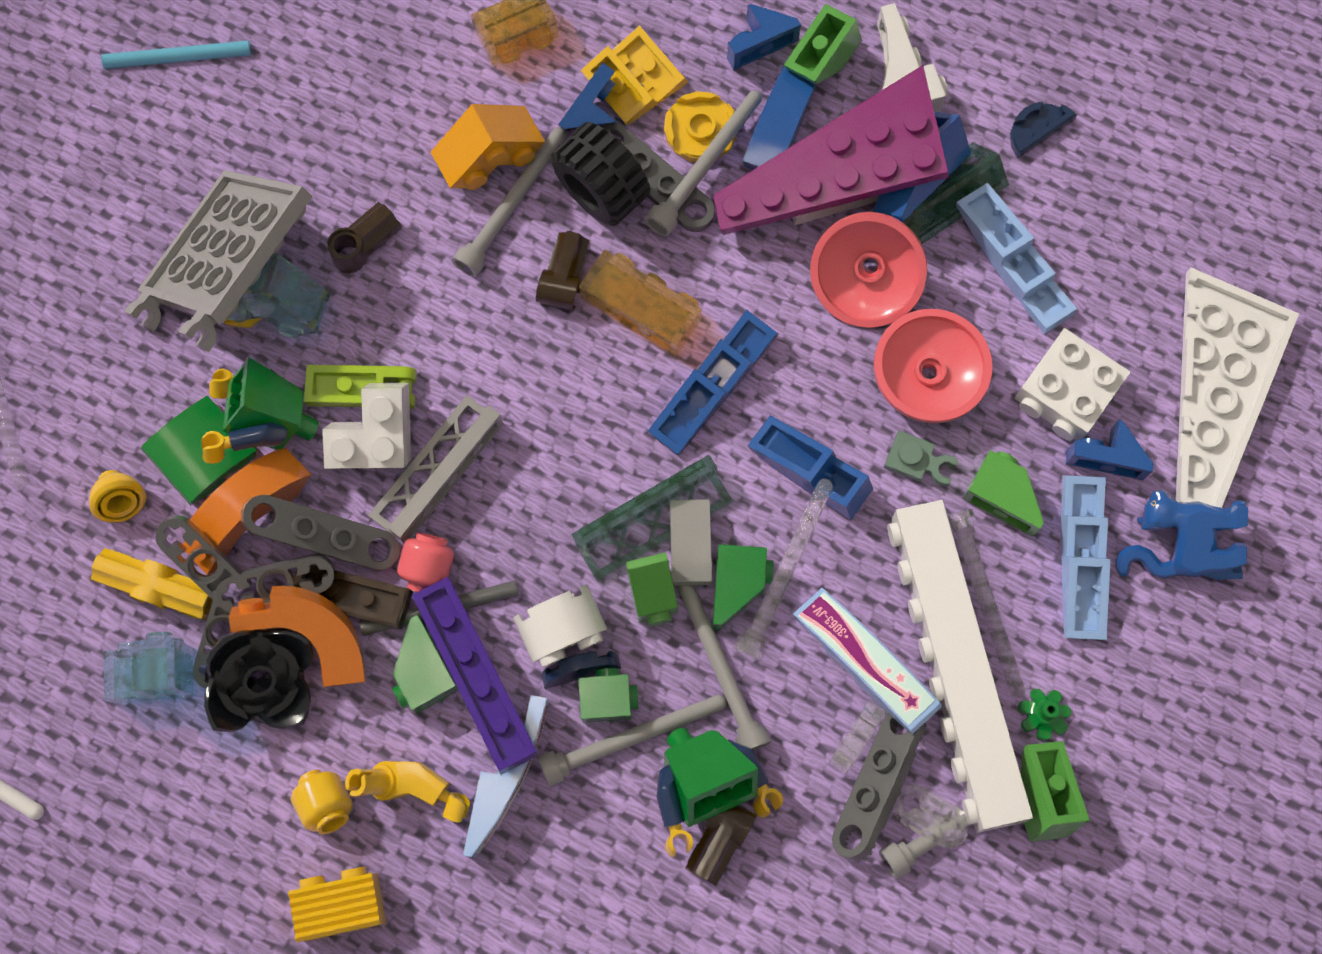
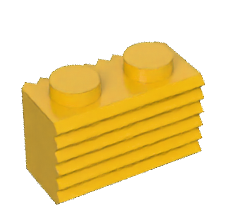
M366 866L341 871L342 879L325 883L324 875L299 880L300 888L288 891L296 943L386 924L378 873L367 874Z

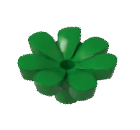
M1040 689L1031 690L1030 698L1032 701H1020L1017 708L1018 712L1027 715V718L1021 722L1022 730L1029 733L1036 729L1037 739L1042 742L1050 739L1051 731L1058 736H1063L1068 729L1063 719L1071 716V709L1067 705L1059 704L1062 694L1057 690H1051L1045 696Z

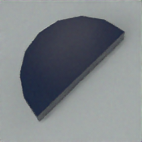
M1036 102L1025 107L1016 116L1010 131L1011 148L1017 159L1076 119L1077 114L1065 105L1059 107L1053 104H1044V102Z
M589 651L559 660V668L551 670L545 668L541 676L544 689L577 681L579 678L595 676L596 670L621 669L622 667L618 654L613 651H609L607 655L599 657L597 652Z

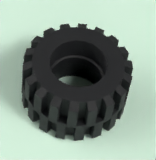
M583 123L550 155L555 174L566 191L585 211L608 225H618L650 194L651 190L647 176L634 155L617 137L594 123Z

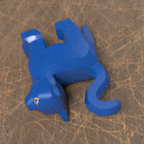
M1164 490L1152 491L1149 501L1145 504L1143 516L1137 518V523L1141 524L1143 530L1159 531L1172 527L1176 528L1172 559L1163 563L1151 549L1141 545L1126 547L1119 552L1116 559V570L1123 577L1128 576L1133 561H1140L1152 576L1164 579L1175 576L1197 577L1200 575L1217 580L1243 579L1242 565L1247 564V547L1245 543H1233L1229 548L1217 547V531L1239 529L1248 526V507L1245 505V501L1233 500L1229 508L1216 507L1200 501L1179 503L1172 499Z

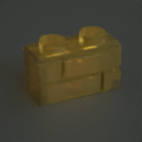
M504 0L471 14L474 31L492 65L499 62L503 64L511 63L520 56V53L533 47L535 49H543L549 46L554 38L558 37L557 21L546 0Z

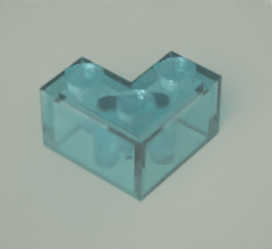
M276 252L268 259L261 269L260 278L247 289L238 302L239 305L236 312L228 319L235 322H244L249 319L265 318L277 327L276 330L280 334L290 338L316 334L331 293Z
M152 632L146 634V640L119 643L118 650L104 651V700L114 704L197 697V683L192 674L196 659V649L184 643V639L172 637L170 632Z

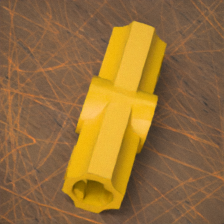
M104 548L96 556L92 564L91 580L130 594L129 597L143 603L148 602L163 610L167 607L206 621L213 600L193 580L180 575L179 571L149 559H145L143 562Z

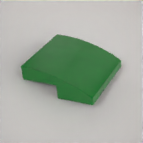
M208 395L174 417L142 445V451L190 506L215 491L223 484L224 477L247 464L256 456L257 451L254 447L239 451H233L232 448L225 449V456L222 461L215 464L204 462L202 452V437L209 431H216L221 433L223 437L229 436L228 433L223 432L225 414Z

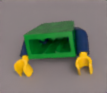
M248 357L235 375L232 376L229 370L223 368L216 370L212 375V380L209 382L210 396L216 399L227 398L223 432L228 433L229 436L223 437L221 433L216 431L205 433L202 437L203 460L209 464L218 463L223 460L225 449L232 448L233 451L252 447H269L279 450L287 444L293 435L310 441L317 431L319 421L302 413L303 392L299 387L279 376L274 370L268 369Z
M678 728L668 736L667 744L670 748L665 751L664 767L658 772L656 797L664 827L669 826L671 834L665 842V850L670 857L676 856L673 846L674 838H680L684 841L687 853L692 849L693 838L690 833L682 830L681 823L683 822L689 828L752 798H755L753 809L762 818L770 815V809L765 803V798L771 801L775 810L782 806V794L774 788H768L766 783L769 782V779L751 748L732 740H727L718 731L714 730L693 738L686 728Z

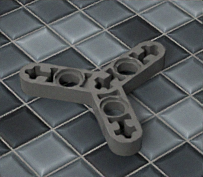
M169 516L163 520L156 531L155 538L159 548L213 600L192 673L195 682L205 689L209 677L206 676L207 670L202 668L201 665L206 666V659L211 650L205 649V646L208 645L212 648L219 641L213 636L212 626L219 621L229 622V614L232 607L238 606V602H234L233 597H225L224 593L228 592L231 583H235L238 589H245L252 585L250 578L256 577V586L260 597L264 603H270V592L264 586V578L271 573L282 574L286 578L288 586H294V575L290 570L291 568L297 567V576L309 573L310 565L317 564L319 570L326 569L328 572L322 575V582L315 583L313 577L300 579L299 582L301 588L317 594L326 591L334 580V566L329 558L321 554H310L241 571L185 516ZM170 526L175 530L181 526L185 529L182 538L190 547L195 540L201 545L194 548L188 558L184 559L181 554L187 548L178 540L172 544L168 542L166 538L169 535V531L166 528ZM204 553L212 555L217 560V570L208 575L199 573L194 567L196 556ZM254 590L243 593L241 600L254 598Z

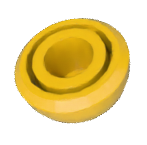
M108 470L103 472L92 486L89 494V508L92 515L100 521L107 523L123 522L134 517L143 509L147 496L140 482L134 477L116 470Z

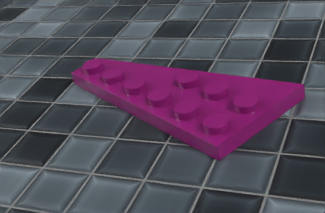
M922 65L715 193L713 197L722 234L726 235L948 178V169L924 66Z

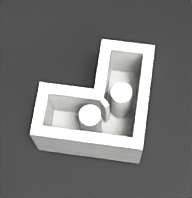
M369 383L361 388L362 422H332L323 428L324 469L405 468L411 461L409 383Z

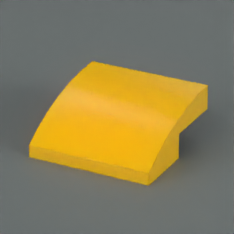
M640 25L613 50L607 46L580 70L589 81L602 62L615 71L610 79L616 84L605 100L626 125L633 123L688 83Z

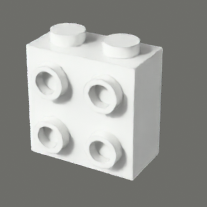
M1064 328L1014 399L1020 402L1021 410L1033 418L1041 416L1053 424V431L1061 438L1069 441L1073 439L1080 441V439L1088 434L1130 374V371Z

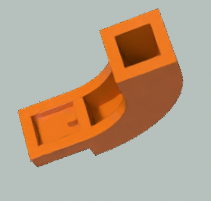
M286 447L273 451L251 462L226 480L204 501L190 520L227 556L237 540L246 531L241 521V510L250 498L258 495H269L292 502L312 474ZM266 504L255 506L252 511L253 522L255 523L262 516L272 511L271 507ZM197 540L193 542L191 547L186 542L183 543L187 548L185 552L188 555L194 548L201 545ZM200 554L194 559V562L206 575L217 570V560L210 554Z
M272 586L270 603H264L262 598H250L238 602V606L232 607L229 614L231 633L244 630L287 628L297 631L308 638L316 648L320 658L323 687L365 682L363 650L356 629L345 613L324 596L294 586Z

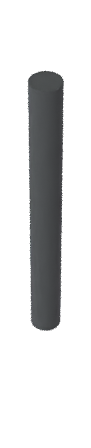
M516 580L460 594L458 597L466 610L519 596ZM417 606L408 609L403 626L408 625L410 618L416 615L424 621ZM364 620L359 621L363 636L393 629Z

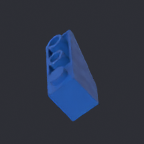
M934 112L948 174L950 175L971 154V150L960 115ZM946 178L879 195L872 212L886 214L903 222Z

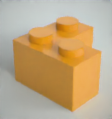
M471 104L430 153L450 189L468 188L469 190H475L487 182V177L498 165H516L521 167L530 163L535 158V153L545 143V140L525 106Z

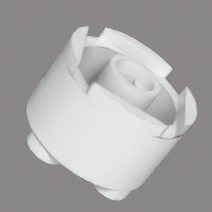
M588 585L579 587L582 592L580 596L575 597L573 593L571 594L570 591H567L527 609L530 618L526 620L520 614L513 617L532 663L540 661L541 666L546 667L566 658L564 649L577 644L580 650H584L604 641L601 633L606 631L607 627Z

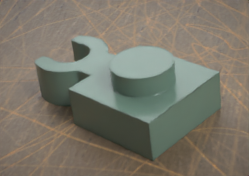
M898 430L883 468L917 482H920L923 474L927 473L937 485L947 487L951 479L942 476L939 472V467L941 465H948L956 468L959 461L950 455H941L939 457L931 455L935 444Z

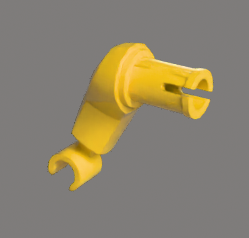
M383 761L376 764L373 769H352L348 772L345 779L346 790H352L349 794L355 797L373 794L378 800L387 801L412 795L432 806H435L439 800L443 801L446 805L442 816L456 823H460L462 819L466 818L470 807V800L465 794L447 791L450 783L422 762Z

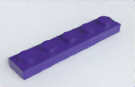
M449 577L413 594L412 597L499 773L503 775L539 756Z

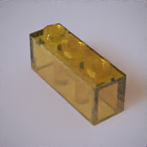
M604 249L579 285L580 297L676 357L701 322L702 308L699 307L696 299L687 293L680 292V294H677L669 289L666 282L658 275L651 272L646 275L636 269L635 264L621 253L614 255Z

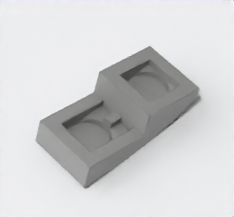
M710 499L670 500L671 576L673 586L712 585Z

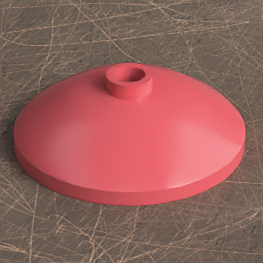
M861 212L838 220L823 233L812 254L810 276L818 300L834 317L853 326L880 327L893 323L910 312L923 293L927 279V260L921 242L904 223L886 214ZM872 258L877 261L878 267L870 270L865 266L864 261Z
M941 309L917 310L898 318L881 336L874 355L875 380L887 402L901 414L926 423L949 422L969 413L985 395L992 377V357L988 344L982 334L965 318ZM931 368L934 370L936 377L927 379L923 376L922 370Z

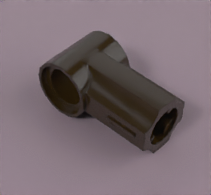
M377 202L348 228H339L332 232L328 238L327 245L333 264L339 271L348 274L359 271L364 266L366 258L402 229L400 222L396 219L393 212L385 204ZM344 248H355V251L350 255L339 254Z
M572 231L558 233L548 269H544L539 278L536 302L569 311L575 310L576 306L573 303L576 292L580 293L581 275L590 249L589 239Z
M737 805L707 819L703 827L706 830L699 843L696 844L685 869L717 886L736 848L742 846L757 814L741 805Z

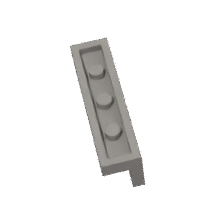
M466 395L368 514V517L386 531L392 533L402 543L412 538L503 426L501 414L489 405L484 408ZM470 408L479 417L466 433H460L458 420ZM454 426L455 434L447 435ZM456 440V445L443 461L435 464L434 449L440 442ZM430 455V464L422 465ZM431 470L432 474L417 493L411 494L409 480L415 472ZM405 486L406 495L397 496V494ZM407 502V505L392 523L381 516L390 503Z

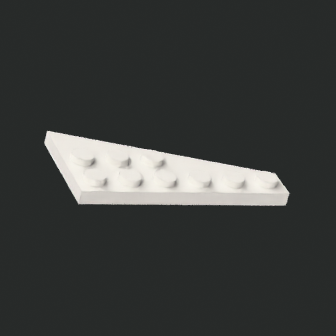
M1191 267L1186 272L1176 501L1179 503L1200 501L1222 508L1299 313Z

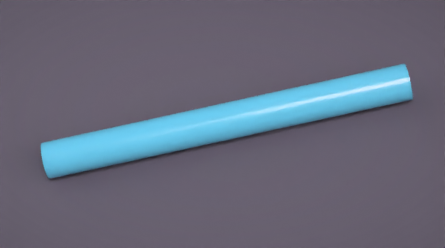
M247 40L102 54L101 61L104 69L250 56L251 43Z

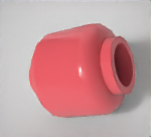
M417 532L416 538H409L405 541L397 573L402 579L408 581L407 588L418 592L449 577L454 552L447 546V539Z

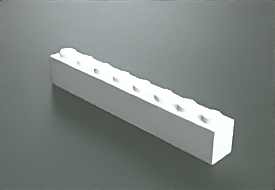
M943 500L897 509L892 517V523L887 525L888 536L892 547H899L902 561L898 562L900 580L903 585H909L912 599L908 600L910 617L914 624L919 623L923 638L918 640L920 654L924 663L930 662L933 678H929L930 690L932 695L942 705L944 718H940L941 731L945 742H951L956 758L951 759V767L956 782L963 783L967 799L962 800L965 819L968 825L974 824L976 834L1025 823L1033 818Z

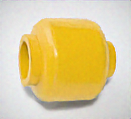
M312 770L305 773L299 778L298 785L291 795L292 805L303 827L312 832L318 831L322 835L332 833L344 826L349 819L348 815L353 807L352 799L341 777L331 771L321 772L320 770Z

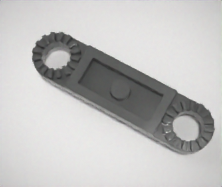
M608 123L601 126L613 135L621 137L623 144L640 163L650 184L651 191L647 198L656 205H659L660 202H666L684 176L623 125ZM696 187L677 211L679 216L676 220L680 226L688 231H703L713 222V202ZM692 204H698L704 207L706 215L701 220L695 221L685 215V210Z
M254 496L244 504L241 510V521L248 532L276 542L374 570H384L391 567L399 557V542L388 531L273 496ZM258 504H266L273 510V521L264 528L257 526L252 520V511ZM381 538L388 544L389 551L385 559L377 562L370 557L368 549L374 539Z
M888 712L886 713L833 832L832 844L840 856L852 862H861L862 859L866 860L867 856H871L873 853L872 849L876 847L875 842L881 829L884 830L917 754L915 752L916 748L922 740V735L926 732L924 730L927 727L926 723L913 734L907 731L902 735H898L896 733L897 729H895V727L898 728V721ZM855 829H860L862 832L861 842L857 847L849 849L846 846L848 845L846 842L848 840L847 835L850 836L851 831L854 832Z

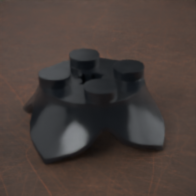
M286 629L237 631L219 640L211 648L206 659V670L209 674V679L204 694V708L212 729L219 732H234L243 729L251 720H259L269 727L279 729L304 725L311 703L310 689L304 679V671L312 664L314 657L310 640L299 633ZM261 669L263 672L262 677L259 679L255 676H249L255 670Z

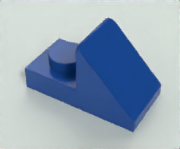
M749 4L747 6L746 21L752 32L743 31L728 42L727 60L732 69L736 70L799 41L801 23L798 18Z
M602 62L558 126L566 130L579 128L585 122H591L596 125L616 123L615 119L593 103L596 98L603 102L616 83L610 78L615 71Z
M1118 420L1111 428L1108 447L1104 446V442L1094 438H1082L1080 441L1075 440L1067 450L1065 461L1067 465L1142 481L1153 472L1154 466L1151 459L1122 420Z

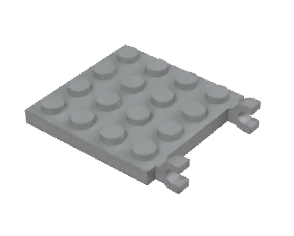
M224 170L137 290L141 293L139 298L132 301L124 312L130 317L137 319L140 313L146 310L147 316L141 325L153 332L161 320V313L158 308L160 304L194 315L192 319L187 320L178 332L184 337L192 339L195 333L201 330V338L197 341L196 346L209 353L216 342L217 334L214 325L216 323L223 325L225 320L236 312L239 300L247 289L258 281L261 276V269L271 255L275 254L282 247L285 235L292 225L303 217L306 206L313 196L302 186Z

